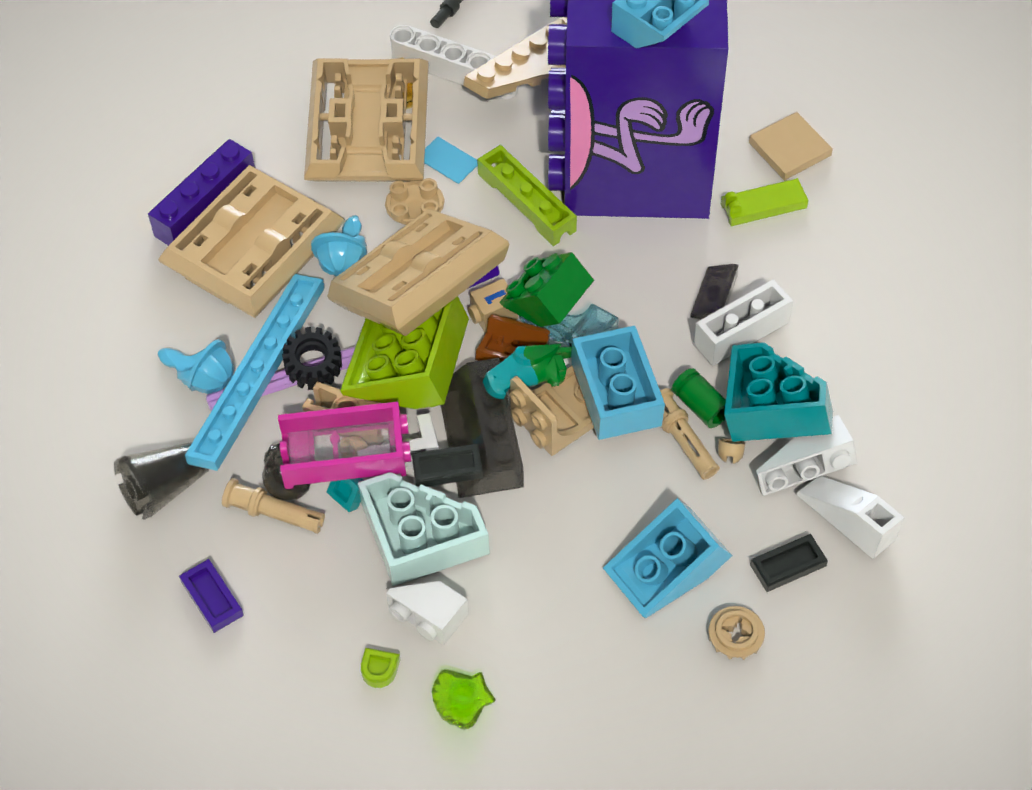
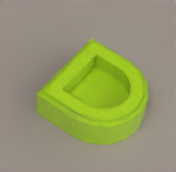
M365 648L361 662V674L367 685L374 688H383L393 682L400 663V654Z

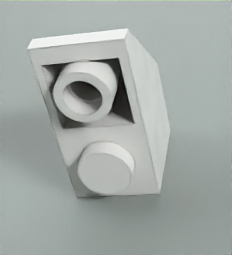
M441 581L390 588L386 593L389 612L400 622L408 621L416 627L417 631L424 638L430 641L435 639L442 645L448 641L469 615L467 598Z

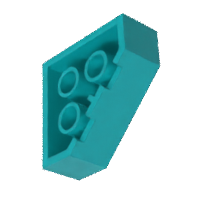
M764 342L732 345L724 412L732 442L832 434L833 409L826 381L818 376L813 378L805 373L804 367L787 356L782 358L775 354L773 348Z

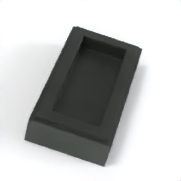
M478 444L411 453L415 483L418 487L421 484L428 487L483 478Z
M808 534L751 559L750 566L765 591L769 592L826 567L828 560L813 536Z

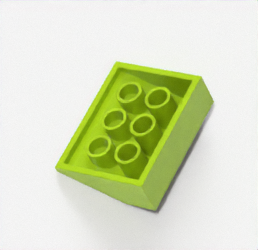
M457 296L407 336L366 318L340 390L342 395L379 403L398 402L400 407L410 409L444 405L469 321V317L459 297Z

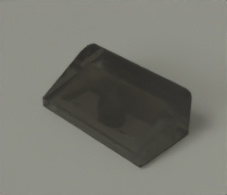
M728 264L709 266L707 268L690 317L701 320L728 305L737 279L739 265Z

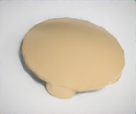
M426 178L422 181L393 182L390 185V193L385 201L387 214L394 221L407 225L428 209L441 213L445 199L442 191L437 186V182L434 179Z

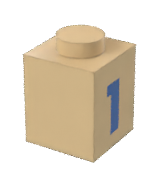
M504 278L470 292L471 306L468 307L469 316L474 324L479 323L484 333L487 332L488 318L491 314L512 320L518 319L517 314L504 308L499 303L507 294L506 288L508 284Z

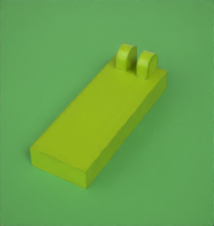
M798 178L738 193L728 192L725 196H721V206L727 212L730 226L806 209L809 202Z

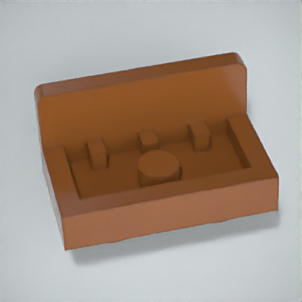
M491 314L488 318L487 332L476 350L475 360L497 366L510 356L518 346L549 345L550 331Z

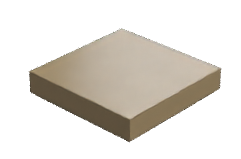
M798 112L750 135L749 138L750 145L784 181L832 156L833 148Z

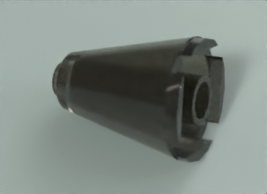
M192 442L125 455L114 461L115 475L121 473L123 483L118 485L126 503L136 516L143 513V520L152 517L209 471L207 468L187 464L185 454Z

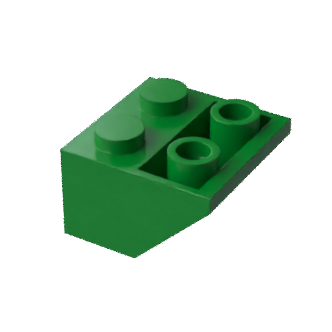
M572 252L560 255L555 253L541 259L536 257L524 266L525 272L521 277L513 281L506 288L507 294L499 303L504 308L540 327L560 324L594 282V279Z

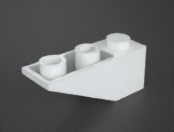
M839 415L834 416L832 419V434L794 437L756 470L762 496L857 464L854 441Z
M823 476L815 478L797 492L798 497L872 559L895 542L905 518L879 496Z

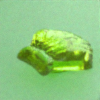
M444 669L439 673L432 688V700L440 717L450 725H455L463 730L473 727L484 706L491 705L496 701L485 683L482 672L470 676Z

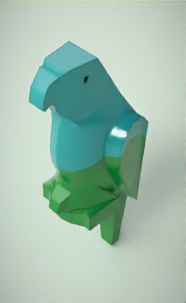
M561 344L518 346L510 356L486 373L483 384L487 393L497 399H504L506 392L510 389V380L515 376H518L527 387L536 386L542 382H547L552 387L559 386L566 377L567 368L563 359L571 358L572 347H560Z

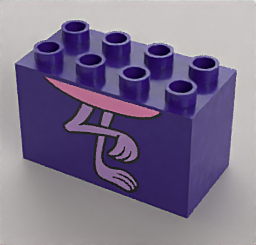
M550 0V17H567V24L549 25L548 65H566V68H551L549 70L548 109H551V114H549L548 151H565V155L549 154L548 190L565 191V205L576 216L709 219L729 50L727 0H709L707 7L665 41L640 48L633 47L611 32L612 2L615 0Z

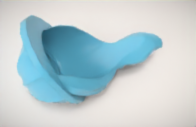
M357 215L350 216L345 221L342 233H323L311 241V250L324 272L337 277L367 255L365 237L359 235L362 225Z
M220 339L214 340L205 349L192 356L184 355L182 352L171 348H163L158 351L160 361L165 366L176 368L177 379L181 380L191 391L197 390L201 393L210 394L222 390L233 376V362L226 352L225 343Z

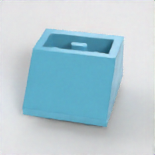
M615 0L612 2L611 32L635 48L663 42L707 7L709 0Z

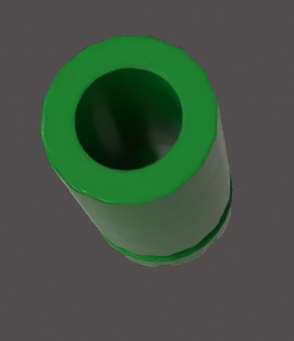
M690 368L678 376L672 385V392L708 428H715L726 419L724 414L726 399L695 368Z

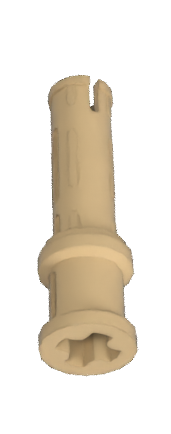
M665 388L660 390L665 403L661 428L663 431L674 436L699 472L700 477L703 480L711 478L719 471L720 467L715 463L702 441L688 424V413L684 409H680L674 401V394L671 389ZM688 439L691 441L695 449L700 454L699 457L696 455L692 447L687 442Z
M235 478L229 480L222 496L223 507H237L248 511V514L252 517L262 514L316 534L321 530L318 526L322 527L325 520V513L269 496L264 488L257 487L254 489L239 484L238 479Z

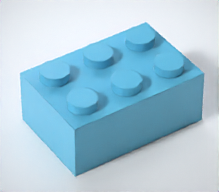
M636 326L572 339L571 363L598 440L662 426L665 403Z

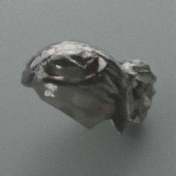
M280 443L271 445L268 451L265 452L263 459L265 464L262 472L263 485L275 498L288 501L301 498L309 491L311 484L294 485L292 489H285L280 465H283Z

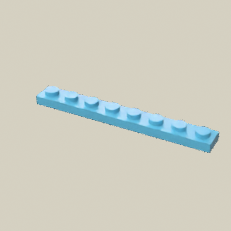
M295 274L186 452L187 464L218 471L283 360L284 344L288 345V337L291 335L294 339L296 338L295 332L302 328L324 290L323 279Z

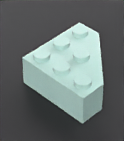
M391 472L358 482L361 504L392 586L490 554L489 534L476 505L465 501L459 503L447 498L445 493L422 484L418 487L403 481V477Z

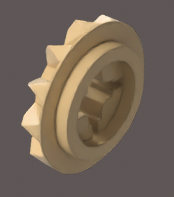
M740 606L726 607L718 611L710 621L709 641L715 646L716 653L721 652L727 655L729 660L733 657H741L745 660L749 655L757 654L759 648L764 643L765 628L763 622L757 614L747 608ZM741 623L740 629L743 636H740L736 643H732V634L729 632H733L734 628H737V624Z

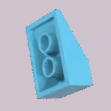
M677 498L610 560L603 569L644 618H647L707 580L733 555L696 513Z

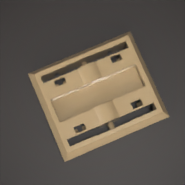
M318 58L314 60L312 64L304 180L314 182L422 181L424 179L429 62L423 59ZM327 83H335L334 98L329 100V113H324ZM408 83H413L412 113H406ZM324 120L328 121L331 135L330 160H322ZM406 121H412L409 160H404Z
M249 165L164 250L158 260L203 290L256 318L290 282L292 277L313 258L311 241L323 233H336L345 220L330 209ZM291 239H293V243H294V245H293L292 247H291V244H290V240H291ZM252 280H253V283L255 284L253 287H251V283H250Z
M428 209L331 280L327 297L332 302L352 313L363 316L378 324L381 323L388 329L407 336L503 262L510 244L508 240L492 230Z

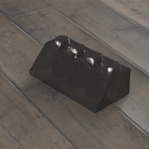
M499 358L468 362L454 372L445 403L440 405L448 447L478 444L483 478L455 482L458 498L524 487L523 463L507 392L504 399H497L487 393L483 384L486 373L500 363Z

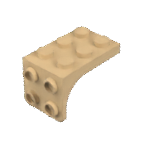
M573 366L567 368L565 380L559 386L552 387L551 384L546 382L539 388L531 391L518 376L510 380V415L513 421L519 427L524 426L530 433L535 445L540 449L544 448L551 456L594 428Z

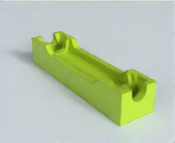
M501 144L477 159L478 175L492 188H497L520 210L552 246L560 243V238L565 232L572 235L577 231V216Z

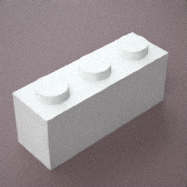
M773 279L696 322L694 345L709 363L714 366L731 356L732 345L752 344L788 324L793 300Z

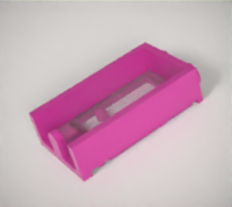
M398 402L278 415L282 434L280 452L283 465H280L285 489H292L294 485L373 477L389 472L394 474L401 473V476H406L405 462H411L410 443L403 442V434H409L407 414L400 415Z

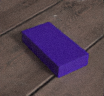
M209 559L179 575L182 585L213 633L244 616L242 608Z

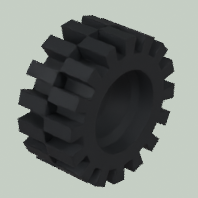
M306 327L305 334H302L299 329L295 332V339L291 335L288 337V345L284 344L282 357L285 373L289 375V380L292 383L297 381V386L302 389L307 384L308 390H313L314 384L317 381L323 384L324 381H327L329 384L334 382V376L338 377L340 374L342 358L338 340L336 337L332 339V333L326 331L323 335L322 328L316 327V332L312 333L311 327ZM308 351H320L325 356L323 363L313 367L305 366L300 362L301 355Z

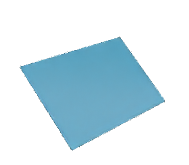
M440 137L435 138L425 148L424 163L458 184L478 166L477 159Z

